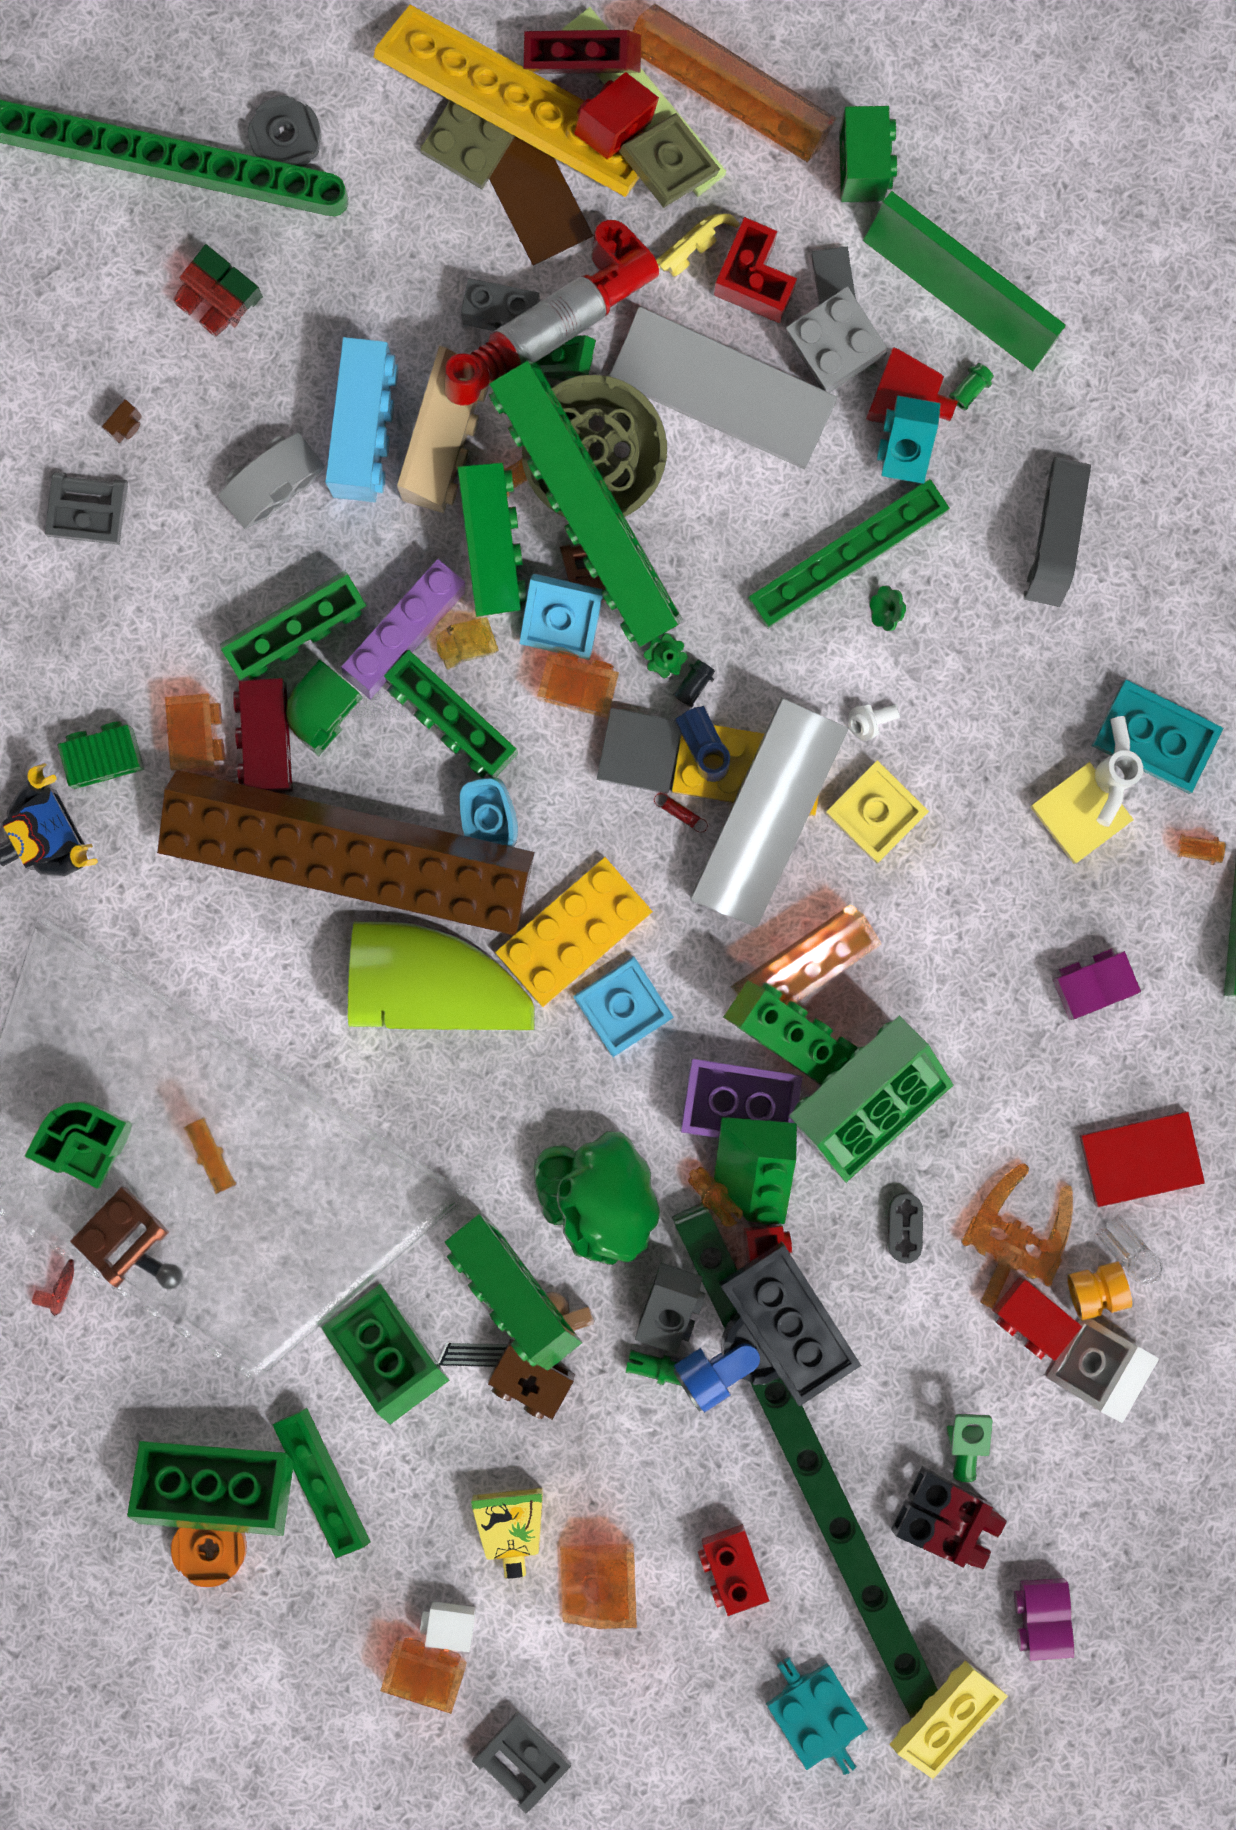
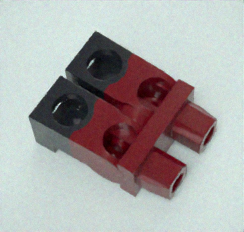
M922 1466L908 1493V1497L912 1502L905 1499L891 1528L892 1532L896 1537L951 1561L962 1568L968 1564L984 1569L990 1558L991 1550L977 1543V1540L982 1530L998 1538L1007 1520L995 1511L987 1500L976 1496ZM919 1506H921V1507H923V1508H925V1509H927V1510H930V1511H932V1512H934V1513L940 1515L941 1518L938 1517V1516H936V1515H934V1514H932V1513H930V1512H928V1511H926V1510H924V1509H922V1508H920Z

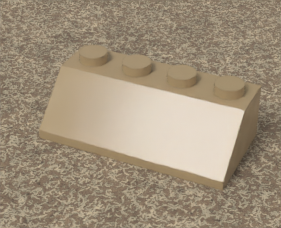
M443 346L438 348L397 483L402 501L441 513L445 512L447 504L453 505L458 491V484L453 483L458 467L466 465L469 450L464 449L468 435L474 436L479 420V415L474 414L477 402L485 401L489 388L488 386L481 390L479 398L470 405L460 406L448 400L444 391L445 367L447 361L452 356L457 355V353Z

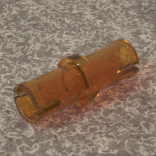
M205 1117L184 1126L183 1129L186 1131L198 1156L195 1160L198 1165L202 1164L214 1189V1193L218 1194L236 1185V1180H234L222 1156L225 1151L222 1146L218 1147Z

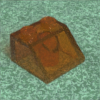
M634 1544L560 1546L563 1622L596 1629L637 1628Z

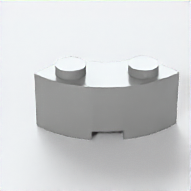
M299 432L286 439L282 435L276 437L266 446L265 449L267 451L253 460L244 469L238 467L225 478L227 485L218 496L244 529L267 520L286 501L308 488L325 468L324 463Z

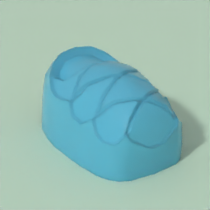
M496 777L482 778L465 784L459 796L464 836L514 847L518 838V821L511 797L504 782Z

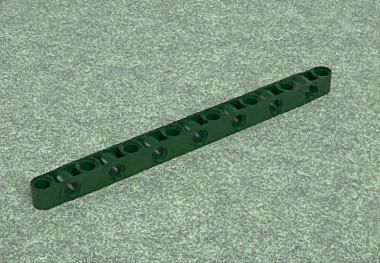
M705 1201L671 1218L698 1274L703 1276L702 1283L725 1329L727 1323L738 1312L719 1282L737 1271V1268ZM712 1247L720 1251L721 1260L716 1266L707 1267L702 1264L700 1258L706 1248ZM780 1377L768 1384L753 1385L751 1383L910 1718H913L922 1709L924 1702L938 1691V1688L803 1406H798ZM773 1382H779L785 1387L783 1396L777 1400H770L765 1396L767 1385ZM808 1449L816 1452V1461L811 1466L803 1467L797 1463V1457L803 1450ZM842 1517L849 1521L848 1528L843 1533L835 1534L829 1530L830 1523L835 1518ZM876 1585L881 1588L877 1599L866 1601L862 1598V1592L867 1586ZM908 1653L913 1656V1660L908 1667L898 1668L894 1666L895 1659L900 1654Z

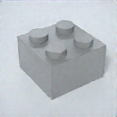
M848 286L786 327V335L820 388L828 393L887 355V346Z

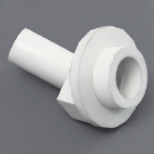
M897 704L875 711L872 710L871 705L857 706L849 712V729L860 740L868 741L879 734L878 724L900 718Z

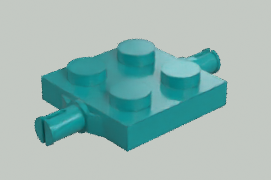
M785 1658L784 1662L791 1672H788L782 1661L777 1664V1667L788 1684L779 1695L765 1704L806 1770L823 1759L833 1757L843 1775L849 1774L850 1771L843 1762V1759H845L852 1771L857 1765L853 1762L845 1748L853 1739L868 1730L867 1725L828 1663L812 1673L800 1675L791 1658Z

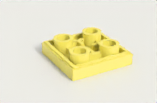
M1090 762L1030 806L1073 864L1079 862L1134 820L1121 804L1109 827L1097 822L1096 819L1104 807L1109 793L1104 792L1097 785L1095 780L1096 769Z

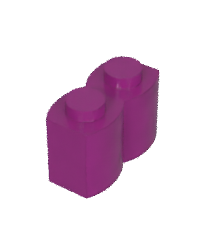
M1113 948L1093 955L1094 963L1081 967L1078 961L1058 969L1061 976L1052 980L1069 1020L1077 1019L1141 993L1125 951L1115 954Z
M1065 1578L1020 1581V1591H1014L1016 1613H1022L1023 1628L1017 1629L1019 1651H1025L1029 1661L1074 1658V1636L1068 1581Z

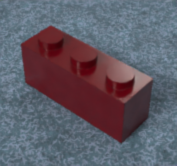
M630 30L524 31L523 69L538 74L640 73L642 35Z
M283 678L238 681L239 691L233 692L235 713H240L241 727H236L235 740L237 749H242L243 763L237 765L238 782L242 785L272 792L293 791L290 730L286 717L287 683Z

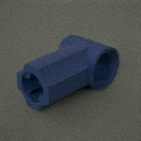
M704 705L694 707L675 718V722L697 764L700 776L707 781H720L729 771V751L722 744ZM713 754L721 757L724 763L718 769H709L704 765L703 760L708 755Z

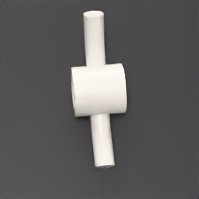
M1125 716L1115 717L1110 720L1115 740L1114 754L1103 760L1095 771L1097 785L1104 792L1109 793L1108 799L1096 819L1099 824L1106 827L1110 826L1122 804L1124 790L1136 784L1143 774L1141 759L1134 752L1130 751V739ZM1114 765L1122 770L1124 779H1121L1116 774Z

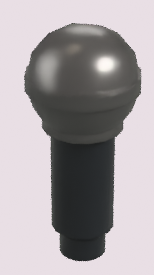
M146 1253L135 1263L139 1268L155 1276V1279L158 1280L164 1289H175L182 1282L183 1273L176 1264H163Z

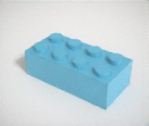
M343 337L325 481L333 498L376 503L377 493L384 492L386 473L382 471L381 458L388 457L390 436L387 435V427L385 425L386 421L392 422L394 400H391L390 386H396L398 380V364H395V355L390 353L387 342Z

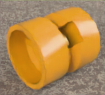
M1118 1261L1098 1266L1096 1273L1086 1269L1067 1275V1283L1073 1306L1081 1321L1101 1316L1103 1309L1113 1313L1132 1308L1129 1284L1125 1272Z

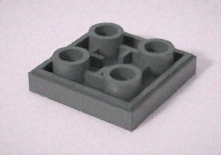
M611 708L597 780L668 794L680 737V730L675 720Z

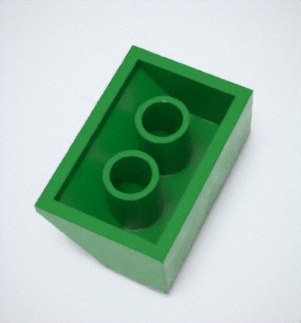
M725 1117L721 1119L713 1189L749 1222H760L765 1225L785 1224L796 1165L797 1123Z

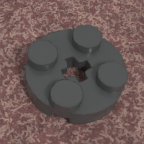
M277 96L264 101L256 109V114L252 122L249 123L248 138L256 157L304 167L319 153L321 128L315 112L307 104L304 105L301 102L295 101L293 97ZM282 126H286L288 131H295L294 135L287 142L275 138V136L280 134L279 128Z

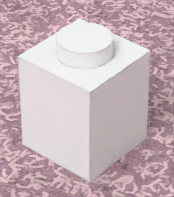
M432 1601L430 1612L423 1611L420 1634L426 1635L425 1646L470 1652L476 1607Z

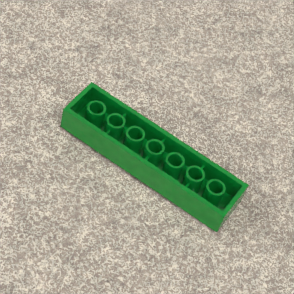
M528 360L489 383L493 390L489 397L499 414H507L512 423L508 427L510 435L518 447L523 446L527 449L531 456L527 460L530 470L537 480L544 479L550 491L545 494L550 505L556 513L559 511L563 512L569 523L564 526L569 538L575 546L581 544L587 554V557L583 558L584 564L593 578L599 576L606 589L601 591L612 611L616 608L619 610L624 619L620 626L629 642L632 643L636 640L639 647L678 626L683 621L682 616L538 363Z

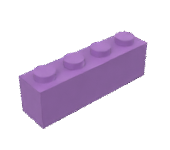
M437 559L341 666L342 676L371 700L387 682L384 675L408 650L413 653L465 594L466 582Z

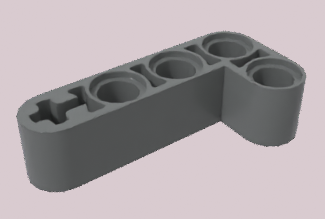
M1054 457L1047 481L1035 560L1027 577V582L1030 584L1028 591H1024V600L1060 607L1071 586L1076 567L1091 464Z

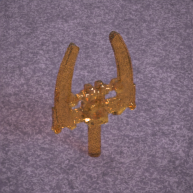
M1023 1163L1017 1165L994 1186L981 1205L977 1215L972 1217L964 1237L961 1239L963 1246L972 1244L977 1253L985 1256L986 1252L993 1255V1261L998 1263L979 1302L992 1309L1011 1269L1015 1271L1023 1269L1027 1271L1024 1276L1030 1279L1041 1278L1043 1279V1285H1052V1281L1062 1262L1061 1256L1071 1228L1073 1190L1068 1185L1060 1189L1055 1221L1048 1240L1035 1237V1234L1032 1233L1033 1228L1028 1225L1025 1229L1021 1228L1022 1222L1015 1220L1013 1223H1007L998 1216L1005 1200L1029 1172L1028 1165ZM992 1227L1004 1230V1233L1008 1234L1007 1237L998 1240L990 1236ZM1026 1244L1037 1246L1038 1250L1041 1251L1038 1259L1027 1253Z

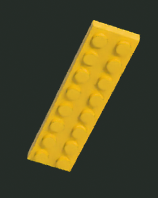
M411 4L375 47L373 58L624 197L628 195L640 178L619 151L607 160L574 134L579 119L576 117V113L584 100L541 76L523 69V66Z

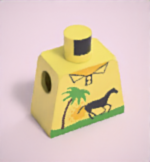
M543 1488L478 1494L472 1497V1509L485 1557L489 1560L502 1558L504 1578L513 1579L526 1576L525 1556L539 1554Z

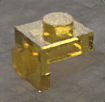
M487 617L450 625L436 635L437 652L440 658L443 659L446 669L455 668L462 662L490 656L499 651Z

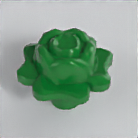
M664 634L661 639L657 637L650 641V647L643 654L646 660H650L647 664V669L657 672L664 679L668 678L670 673L678 675L681 665L688 658L686 653L681 652L684 649V643L674 640L670 634Z

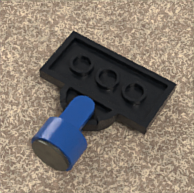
M781 1241L719 1282L738 1312L727 1323L722 1334V1353L709 1360L702 1348H699L676 1363L673 1372L697 1410L705 1413L730 1397L731 1393L728 1387L740 1379L749 1381L753 1385L768 1384L780 1377L800 1407L862 1365Z

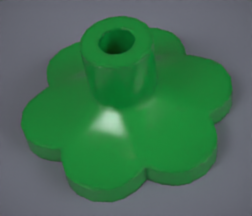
M881 586L878 589L877 595H874L870 600V608L873 611V624L876 627H882L885 631L895 630L897 623L903 620L906 612V604L903 602L902 593L899 590H892L890 586Z

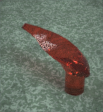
M69 1259L64 1266L59 1280L53 1286L52 1294L39 1290L35 1291L32 1299L33 1305L49 1308L54 1316L62 1311L73 1282V1259Z

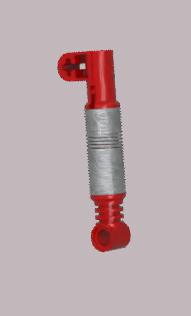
M617 220L601 222L596 227L591 254L592 261L599 271L592 276L586 274L578 277L553 293V295H550L535 306H532V308H529V310H526V312L515 317V319H512V321L501 326L490 334L489 341L485 345L478 347L471 354L462 353L452 356L447 361L445 367L444 391L448 400L460 406L474 403L479 398L481 390L488 387L489 383L528 360L538 361L551 351L562 346V344H565V342H568V340L582 333V331L596 324V322L609 314L610 307L659 276V266L654 255L622 222Z

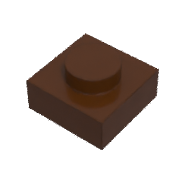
M124 399L102 425V428L120 444L124 438L130 439L138 431L141 425L139 420L142 418V415L136 407Z

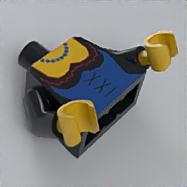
M42 763L29 769L28 780L19 789L8 808V818L2 822L9 839L0 843V864L4 867L20 858L25 868L36 870L40 875L65 877L83 867L96 865L98 860H88L86 853L93 845L84 843L57 790L50 787L44 789L45 786L54 783L57 778L54 774L45 778L43 768L47 764Z

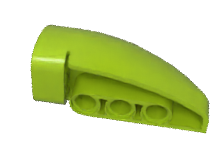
M392 921L353 922L348 979L349 1027H387L388 1029L535 1030V1007L530 996L503 967L474 946L450 934L412 923Z

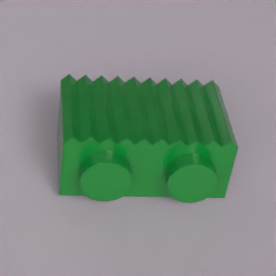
M116 721L102 725L100 727L102 732L87 735V731H80L65 736L66 742L59 743L57 746L68 786L75 790L145 770L135 732L131 726L123 725L122 721Z

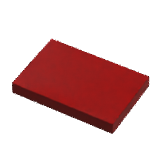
M1185 1111L1079 1135L1096 1207L1205 1184L1189 1112Z

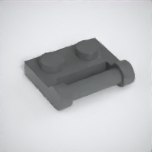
M54 472L51 480L45 535L53 538L120 545L124 506L128 491L127 480L115 479L114 482L71 478L67 477L66 473ZM66 491L111 496V505L63 499Z
M518 1711L472 1759V1762L479 1769L484 1768L519 1801L517 1806L525 1814L539 1802L571 1767V1762ZM500 1750L535 1784L534 1787L528 1790L494 1755Z

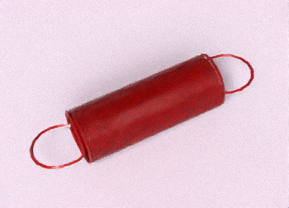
M670 797L667 798L663 806H658L692 829L702 819Z

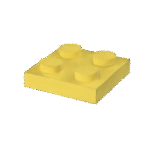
M877 760L825 814L877 864L929 811Z

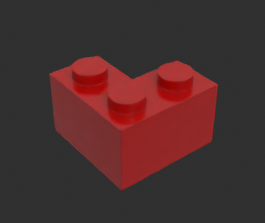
M744 217L715 283L714 296L780 324L794 292L797 278L766 265L775 246L778 231Z

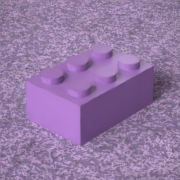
M691 1059L680 1131L682 1133L719 1138L722 1117L794 1123L789 1115L794 1111L795 1106L799 1102L803 1076Z

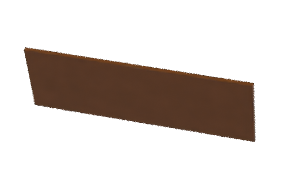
M515 136L489 180L520 239L519 241L522 243L534 266L594 235L555 158Z

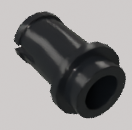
M697 659L695 664H689L688 667L691 670L676 692L673 693L676 699L690 708L694 706L695 701L707 683L714 681L712 676L715 670Z

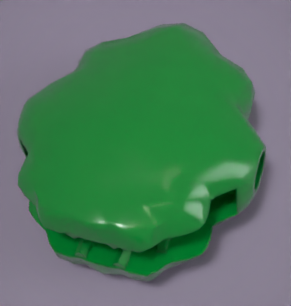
M606 1131L594 1142L585 1143L575 1151L572 1170L560 1181L557 1192V1203L563 1217V1234L570 1244L575 1256L584 1257L589 1261L607 1265H614L618 1260L623 1262L633 1261L637 1254H640L648 1247L650 1232L657 1226L660 1215L658 1201L651 1186V1170L647 1161L637 1152L630 1138L619 1131Z

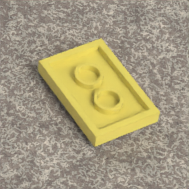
M964 1661L960 1667L950 1673L948 1680L941 1688L924 1702L922 1709L912 1720L901 1727L897 1736L889 1745L899 1756L934 1779L1008 1696L994 1682L967 1661Z

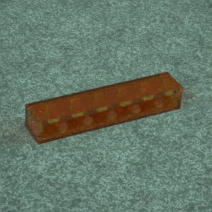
M656 3L639 15L632 32L642 35L641 58L807 163L821 149L837 119L835 116Z

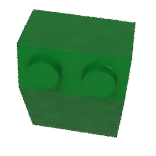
M379 1284L321 1327L375 1412L390 1425L450 1381L433 1354L382 1284Z

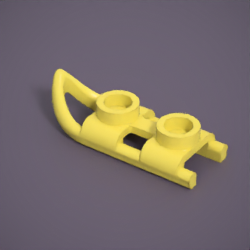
M725 213L713 214L702 219L656 259L659 269L669 271L673 277L679 275L690 265V262L687 260L689 254L695 249L699 253H703L717 241L714 236L716 233L714 228L716 226L728 224L738 228L740 226L739 222L731 214Z

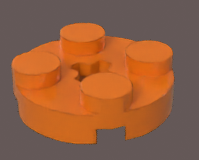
M179 1527L173 1536L171 1544V1557L178 1572L181 1571L183 1576L188 1578L189 1582L200 1587H215L227 1582L238 1572L247 1553L245 1533ZM206 1539H212L213 1543L219 1546V1550L214 1552L213 1558H207L206 1552L199 1549L200 1545L206 1543Z

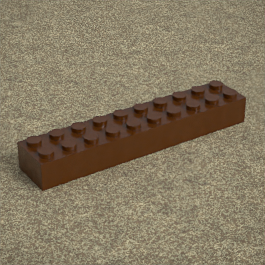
M181 770L175 771L164 790L157 853L515 936L523 913L535 854L533 851Z

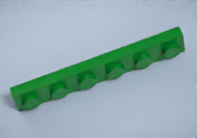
M929 479L750 595L748 601L766 628L769 629L947 513L950 507L932 480Z

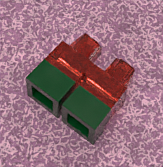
M205 244L179 277L183 285L178 290L173 301L177 307L189 316L201 302L208 306L210 309L200 319L199 323L210 334L217 337L228 325L235 328L244 313L251 306L255 307L263 298L260 288L234 266L232 267L227 260Z

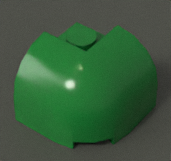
M318 660L295 686L287 700L286 717L289 728L305 746L319 757L342 731L339 725L363 697L329 666Z
M84 1101L65 1103L50 1111L42 1121L25 1157L56 1173L65 1172L99 1189L117 1155L121 1154L130 1134L132 1124L95 1104Z

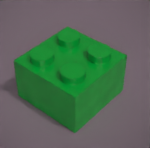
M889 106L845 107L839 129L841 202H883L887 190L893 189V177H897V155H891L892 142L896 140V119H890Z

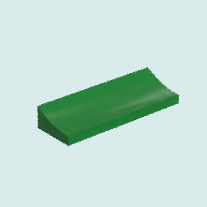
M893 191L884 199L863 241L1033 372L1053 347L1066 324Z

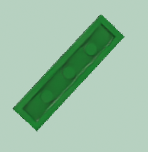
M308 1408L272 1424L285 1453L294 1461L293 1470L335 1559L362 1549L371 1543Z

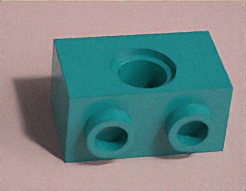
M897 396L894 410L887 409L883 431L889 432L887 440L880 439L877 461H883L881 476L925 483L939 425L941 403Z

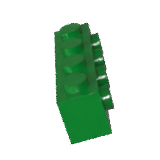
M344 570L220 643V648L239 680L247 676L249 680H252L268 670L267 664L278 658L284 661L300 651L298 646L306 641L311 640L314 643L331 633L329 628L340 621L343 624H347L363 614L361 609L367 605L348 573Z
M410 650L384 675L387 683L391 685L386 691L401 705L408 701L416 708L417 711L413 716L427 729L434 725L444 735L440 740L453 753L457 754L460 750L471 759L467 765L479 777L484 778L486 775L491 778L498 777L518 755V750Z
M747 980L723 1018L822 1086V1082L829 1074L840 1070L849 1061L853 1052L858 1049L857 1046L842 1036H839L837 1040L832 1038L830 1035L833 1029L815 1018L812 1023L805 1018L808 1011L795 1002L789 1000L786 1005L779 999L783 993L770 984L764 982L759 987Z

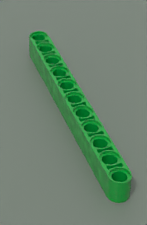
M0 100V143L325 216L336 217L341 215L349 205V197L343 180L331 173ZM22 120V124L18 129L8 130L9 125L13 121ZM58 128L57 133L53 137L43 138V134L47 129ZM86 135L93 136L92 141L88 145H78L82 137ZM118 144H128L125 152L121 154L113 153L114 147ZM152 152H164L160 160L156 162L148 161V157ZM189 159L199 160L198 165L191 170L182 168ZM224 167L234 168L233 173L226 178L217 176L219 170ZM260 174L269 176L268 181L261 186L252 184L254 178ZM301 182L305 184L303 190L298 193L287 191L292 183ZM329 190L340 192L336 200L326 201L322 199L323 195Z

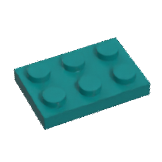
M1124 680L1091 746L1109 755L1114 754L1115 740L1110 720L1115 717L1125 716L1130 739V751L1134 752L1141 759L1143 772L1188 794L1193 793L1224 728L1128 680Z

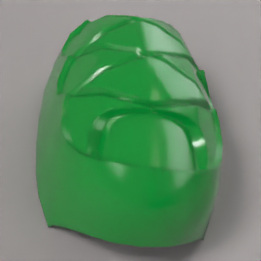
M566 1146L546 1148L538 1155L534 1164V1183L539 1205L544 1218L553 1225H563V1217L557 1203L558 1186L560 1181L571 1172L575 1151Z

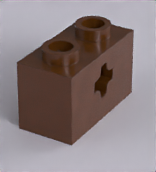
M510 1339L489 1376L488 1385L493 1387L491 1391L506 1401H511L513 1398L525 1405L524 1410L538 1419H543L546 1416L553 1420L574 1382L575 1374L558 1364L548 1371L539 1365L532 1367L527 1360L524 1362L510 1344L514 1340ZM531 1375L535 1376L536 1385H531L529 1389L523 1387L524 1379H528Z

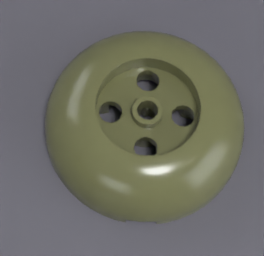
M578 376L553 387L552 390L597 468L602 470L603 479L624 516L626 517L638 510L657 489L667 461L666 432L653 404L632 385L609 376ZM595 415L601 416L604 420V427L597 432L589 427V420ZM596 442L602 445V454L598 457L593 456L590 452L591 445ZM619 442H625L629 446L630 451L625 458H619L614 453V447ZM522 446V464L526 478L538 498L554 511L545 494L550 490L544 479L537 480L527 464V460L531 456L527 449ZM559 511V512L557 513V514H559V515H561L562 517L565 518L563 512H560V511Z

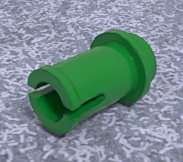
M977 363L975 367L970 366L968 368L969 374L949 394L951 399L958 401L957 406L964 411L969 408L970 404L984 388H990L992 385L991 380L994 378V375L981 363Z

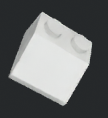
M1092 1319L1079 1320L1078 1323L1083 1327L1057 1358L1046 1378L1104 1414L1123 1423L1159 1359Z

